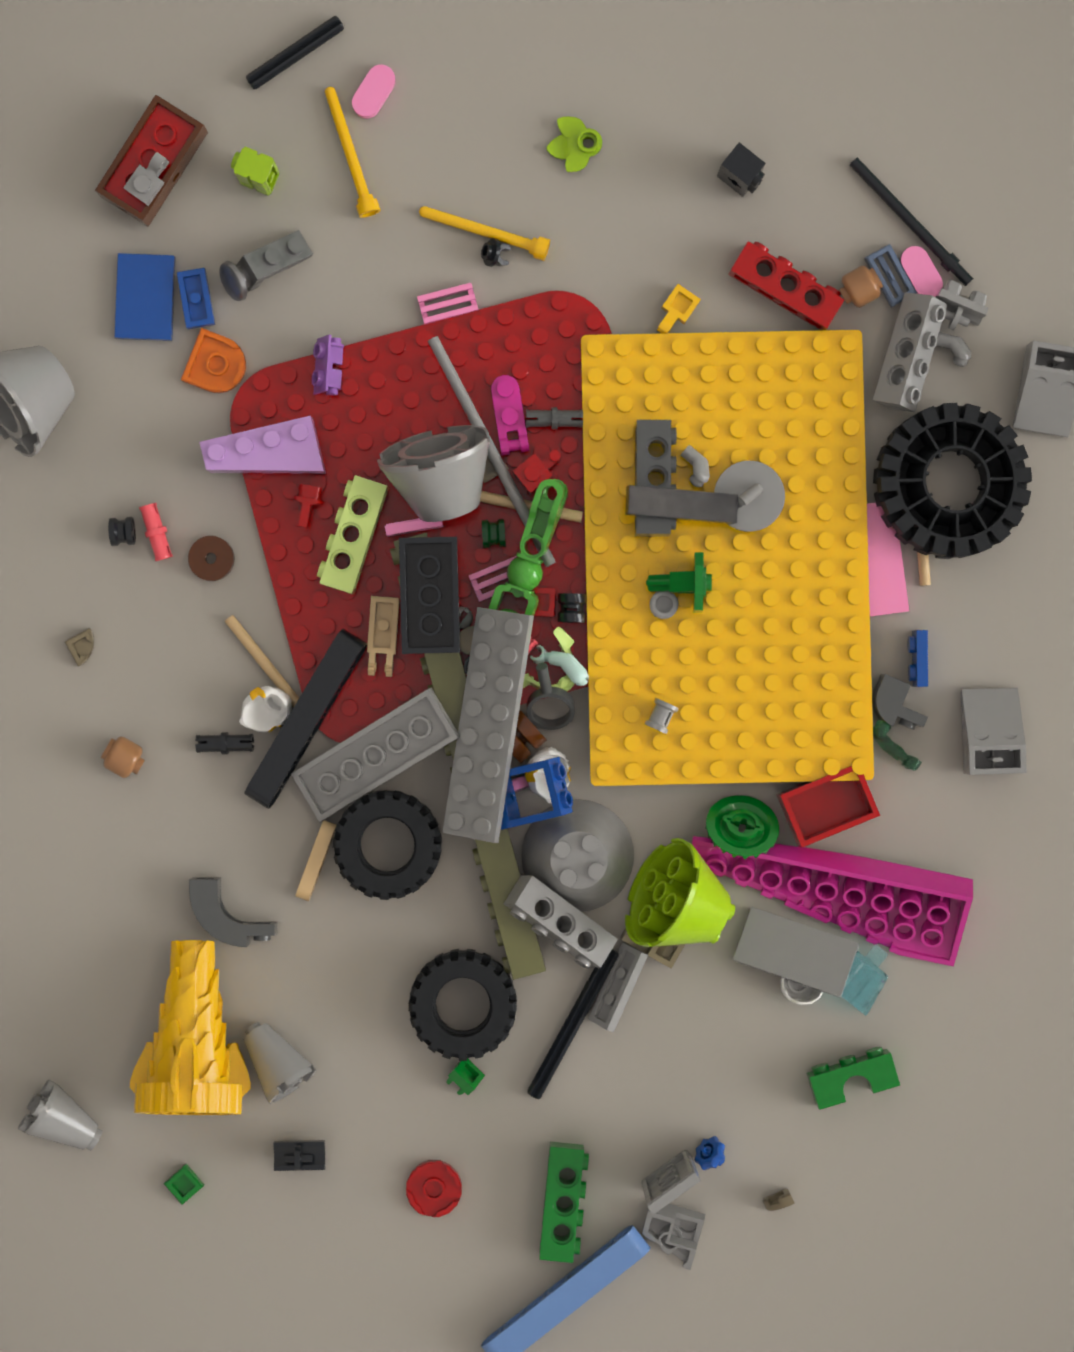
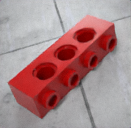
M748 241L728 275L818 330H827L845 300L840 297L841 293L832 286L827 285L823 287L816 282L817 278L807 271L800 273L792 268L793 264L786 258L772 256L768 253L769 249L763 244L756 241L752 244ZM759 264L768 265L771 274L766 277L759 275L756 266ZM784 278L791 279L795 284V289L785 291L781 287V280ZM805 294H816L819 299L818 305H808L805 301Z

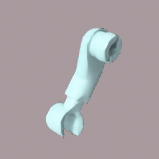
M537 645L536 649L541 652V655L536 658L530 656L535 664L549 662L550 665L560 666L570 680L578 686H584L588 683L589 675L586 669L570 653L547 652L544 647Z

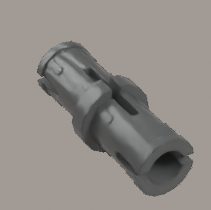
M551 407V410L526 409V418H537L525 419L526 428L551 427V430H557V427H583L582 419H571L583 418L582 409L558 410L557 407Z

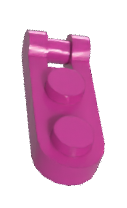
M502 375L494 380L491 388L501 455H510V451L521 450V453L528 452L529 444L518 382L509 375ZM518 431L519 439L508 440L507 433Z

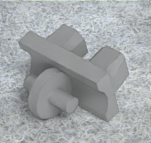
M949 280L936 298L947 304L945 318L950 320L948 328L954 330L957 324L968 327L969 323L976 326L980 324L988 311V307H985L987 295L979 291H972L969 299L959 296L963 286L960 283Z

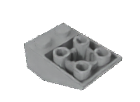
M1033 340L1026 345L1013 428L1069 437L1074 419V347Z
M1018 688L962 689L964 774L1027 773L1026 743Z

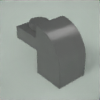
M881 674L872 696V705L877 717L884 724L892 727L897 718H900V725L912 730L916 726L924 727L928 719L927 716L902 706L911 685L889 675Z

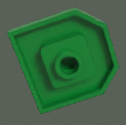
M695 552L694 571L649 575L646 585L650 592L669 591L673 593L694 594L693 613H702L703 597H706V591L712 590V574H706L704 552Z

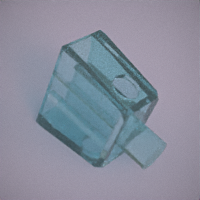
M876 944L865 957L857 951L842 994L845 1000L865 1016L869 1013L888 979V975L878 967L889 954Z

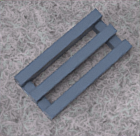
M889 244L865 257L864 260L869 269L873 267L883 285L880 289L892 308L902 302L905 293L902 292L883 254L887 253L907 293L916 294L917 292L892 246ZM877 258L897 298H894L874 259Z

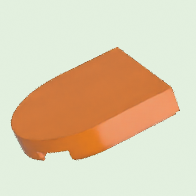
M201 328L181 381L212 393L228 392L238 386L245 375V355L241 348L231 339Z

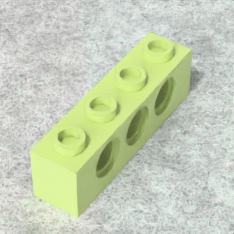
M356 475L353 481L348 480L343 496L347 497L345 507H339L335 518V523L339 524L336 534H330L326 545V550L330 551L327 561H321L317 577L321 578L320 584L354 595L389 489L387 485ZM358 500H364L368 503V510L363 515H356L353 512V505ZM349 527H356L359 530V537L354 542H347L344 538V532ZM343 553L348 554L350 565L345 569H338L335 564L336 557Z

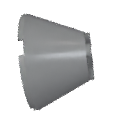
M575 799L573 800L572 813L533 822L530 825L523 841L522 865L525 876L533 875L575 908L584 912L604 906L622 891L632 872L634 850L626 826L614 812L596 802ZM550 806L543 812L553 810V806Z

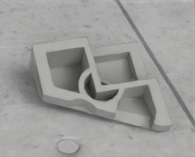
M673 1204L666 1205L654 1215L648 1209L642 1234L650 1241L658 1243L661 1249L668 1255L672 1252L684 1262L683 1267L685 1269L691 1270L706 1214Z

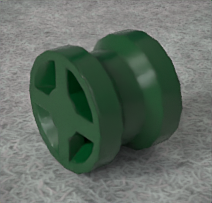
M498 519L497 522L492 523L488 520H482L483 548H489L491 545L506 547L504 519Z

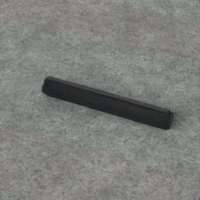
M333 16L246 76L249 85L253 89L259 88L343 31V23L337 16Z

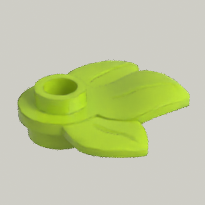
M570 116L560 117L557 119V124L561 135L553 139L546 149L553 157L566 160L565 168L567 172L580 171L587 166L590 157L600 152L602 137L596 130L586 128L579 118ZM591 139L594 144L592 147L586 148L583 145V141Z

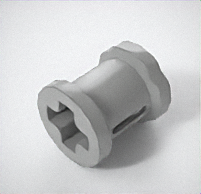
M655 698L654 703L656 705L649 720H646L645 725L667 734L670 720L674 712H678L679 708Z

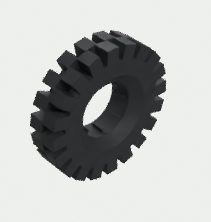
M943 403L938 407L932 406L918 412L895 428L888 436L886 445L881 447L876 459L879 461L878 468L874 469L873 484H877L878 490L874 493L877 507L881 506L884 511L881 518L888 528L893 527L897 532L894 536L904 545L908 543L913 545L914 551L924 555L933 554L935 558L942 559L963 558L975 555L992 548L995 544L1001 543L1011 534L1009 531L1013 527L1018 526L1024 516V513L1021 511L1024 506L1029 504L1031 491L1027 490V483L1032 482L1031 467H1025L1024 459L1029 457L1024 445L1018 446L1014 439L1018 435L1010 425L1003 427L999 423L1002 418L991 411L987 413L980 412L981 407L971 404L958 406L957 403ZM942 452H957L958 456L963 454L975 464L974 468L978 469L981 481L980 486L977 488V490H980L979 494L972 504H965L966 509L950 510V506L942 507L931 497L933 494L928 492L926 485V476L929 475L927 471L928 466L934 457L936 459L942 457Z

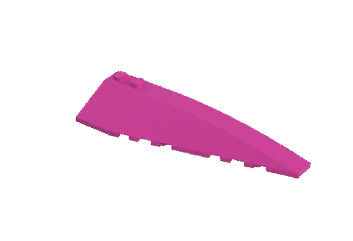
M693 836L692 845L715 875L719 877L725 875L734 879L735 884L744 888L750 886L761 891V895L769 899L775 897L782 900L785 906L824 923L832 922L839 925L840 930L849 934L854 932L864 936L866 941L874 945L880 943L889 947V951L897 955L954 967L973 900V879L872 858L775 844L766 854L761 853L757 858L754 856H749L746 859L743 856L733 858L732 854L728 852L722 853L720 847H714L712 839Z

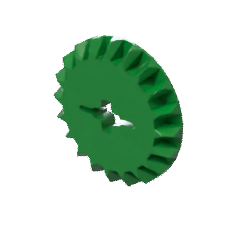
M735 795L719 800L710 808L706 818L705 829H707L708 838L712 839L714 847H720L722 853L728 852L732 854L733 858L736 856H743L744 859L749 856L757 858L759 854H766L771 847H774L779 835V822L772 809L762 801L749 796ZM740 824L746 825L744 832L738 831Z

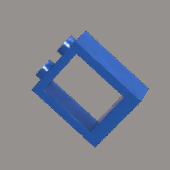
M559 757L510 768L501 830L573 812V798L567 790L565 782L566 770ZM543 768L553 810L521 817L511 776Z

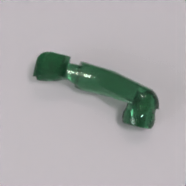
M879 719L873 727V738L882 750L894 759L901 760L903 767L916 771L922 762L914 756L907 755L900 745L892 741L886 735L890 731L891 726Z

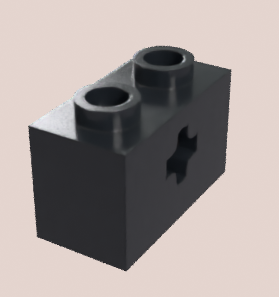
M739 142L721 164L717 177L744 197L748 191L753 193L763 181L765 173L762 171L766 163Z

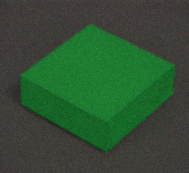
M187 1164L164 1183L181 1205L205 1185Z

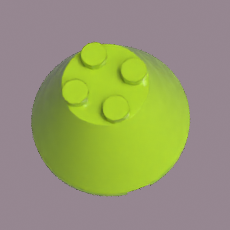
M673 838L671 839L672 843L667 846L659 845L647 857L632 883L627 899L631 902L630 916L625 915L627 934L634 943L643 947L706 942L714 944L719 940L727 920L733 917L735 905L731 904L729 893L695 847L684 839Z

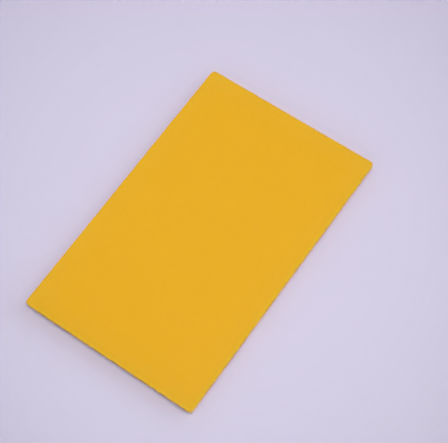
M860 330L584 335L581 338L591 784L594 786L812 782L827 775H836L840 770L852 766L853 772L831 781H859L857 774H864L866 780L873 779L874 753L862 332ZM671 420V428H676V445H671V456H676V473H671V484H676V489L714 492L715 485L721 474L731 465L741 461H758L771 467L780 477L785 490V502L779 517L768 527L754 532L736 530L726 523L676 519V530H671L669 537H635V516L625 515L626 486H635L636 421ZM653 443L648 447V451L653 457H660L664 454L663 447L660 444ZM688 445H691L708 460L710 478L702 487H695L691 484L690 477L693 475V466L680 456ZM654 471L648 475V480L652 485L658 486L664 481L662 474ZM695 552H704L706 574H712V590L706 591V597H703L702 613H693L694 594L673 593L678 600L676 613L668 619L655 617L650 611L649 602L656 592L648 590L646 585L648 576L670 574V572L694 571ZM655 698L679 708L678 712H674L670 720L667 734L645 725L646 720H649L656 705L654 703Z

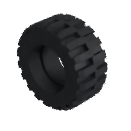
M396 790L370 793L354 802L346 809L337 823L333 839L335 864H338L340 868V874L343 879L346 878L350 882V886L356 891L358 889L365 896L371 898L378 897L380 900L399 899L419 890L434 873L442 851V836L438 827L439 824L430 812L431 810L422 804L418 798ZM393 818L399 820L410 829L413 835V855L406 865L397 870L382 871L376 869L367 862L362 853L361 840L363 833L371 823L378 819Z
M454 949L448 953H441L435 956V959L428 962L417 975L410 992L408 1011H410L412 1028H415L417 1037L421 1042L424 1041L428 1045L429 1050L434 1053L437 1051L443 1054L442 1057L447 1059L455 1057L459 1058V1061H467V1058L475 1057V1059H478L489 1051L493 1052L508 1037L515 1021L517 997L510 975L506 973L504 967L498 961L496 962L491 959L490 955L475 952L476 950ZM457 978H468L478 982L486 990L489 997L490 1008L487 1017L479 1026L470 1030H456L447 1026L437 1012L436 1000L439 991L446 983Z

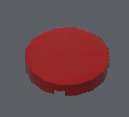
M428 1160L420 1163L411 1171L407 1180L406 1196L408 1201L419 1214L424 1216L441 1217L449 1214L458 1205L462 1195V1182L458 1172L450 1164L441 1160Z

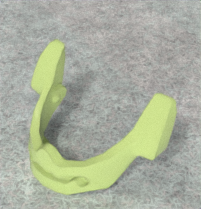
M557 627L553 634L560 643L561 651L572 654L570 647L573 645L574 640L561 627ZM528 673L525 674L523 688L532 685L536 689H540V683L535 681L533 676H530ZM566 675L557 684L552 685V687L569 691L575 683Z

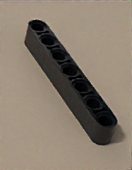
M342 629L337 634L244 792L245 795L267 809L272 807L365 652L366 642L345 629Z

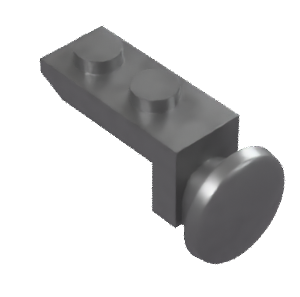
M298 230L243 255L236 266L230 261L223 262L219 268L220 279L228 295L236 301H242L247 297V290L250 292L258 288L264 279L303 262L311 257L313 253Z

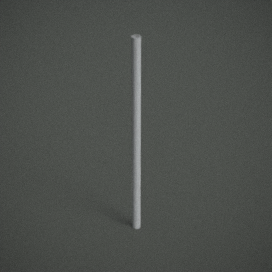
M438 336L428 340V343L471 425L486 428ZM490 437L487 456L526 527L530 511ZM531 538L539 553L541 550L540 541L536 538ZM548 548L546 554L541 557L546 567L556 563Z

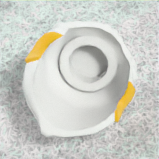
M271 686L256 687L242 703L239 723L257 732L270 733L275 728L284 725V722L291 713L292 700L287 693L279 688Z
M545 747L536 752L527 764L559 757L566 770V786H569L571 781L569 760L566 759L564 754L557 751L556 748ZM543 768L526 772L525 778L531 791L543 798L548 804L552 803Z

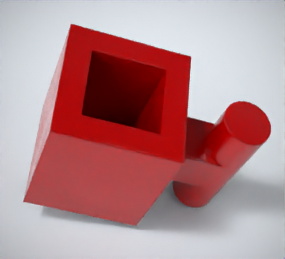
M552 450L542 460L536 454H533L513 470V475L531 496L536 492L542 481L552 479L553 475L549 469L560 462L561 454L558 450Z

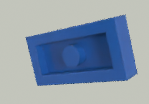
M199 268L177 272L186 328L194 329L215 325L206 269Z
M928 630L912 631V636H908L907 642L908 653H912V664L908 665V680L912 681V687H928Z

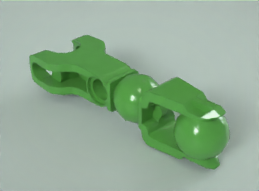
M547 479L539 484L520 542L521 552H517V557L508 566V582L495 588L489 609L498 610L504 593L511 592L515 597H524L528 600L525 615L534 616L539 598L533 589L542 580L543 570L541 564H543L544 560L541 557L546 554L568 497L569 490L563 481ZM552 486L557 491V496L554 500L549 499L547 495L549 488ZM531 538H536L541 543V550L538 554L530 553L527 548V543ZM501 609V610H500V611H506V612L517 613L516 611H514V610H512V609Z

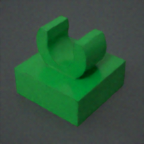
M467 1058V1061H459L449 1073L446 1083L449 1085L454 1081L460 1087L457 1092L458 1095H462L464 1092L469 1095L475 1090L485 1075Z

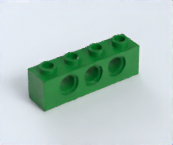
M550 1141L539 1260L573 1263L574 1254H580L581 1238L576 1237L577 1226L582 1227L584 1210L579 1209V1199H585L586 1181H581L582 1170H588L589 1153H584V1145ZM564 1168H571L575 1172V1176L570 1180H564L559 1176V1173ZM562 1196H567L571 1198L572 1204L568 1208H561L557 1205V1200ZM564 1224L570 1230L565 1236H558L554 1232L555 1227Z

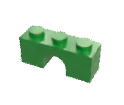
M882 1047L871 1048L866 1051V1055L856 1058L855 1055L842 1057L839 1059L838 1064L831 1066L828 1063L818 1064L812 1067L811 1072L806 1073L815 1104L819 1110L846 1102L843 1088L845 1082L852 1076L865 1077L873 1094L901 1086L892 1055L887 1049L882 1050Z

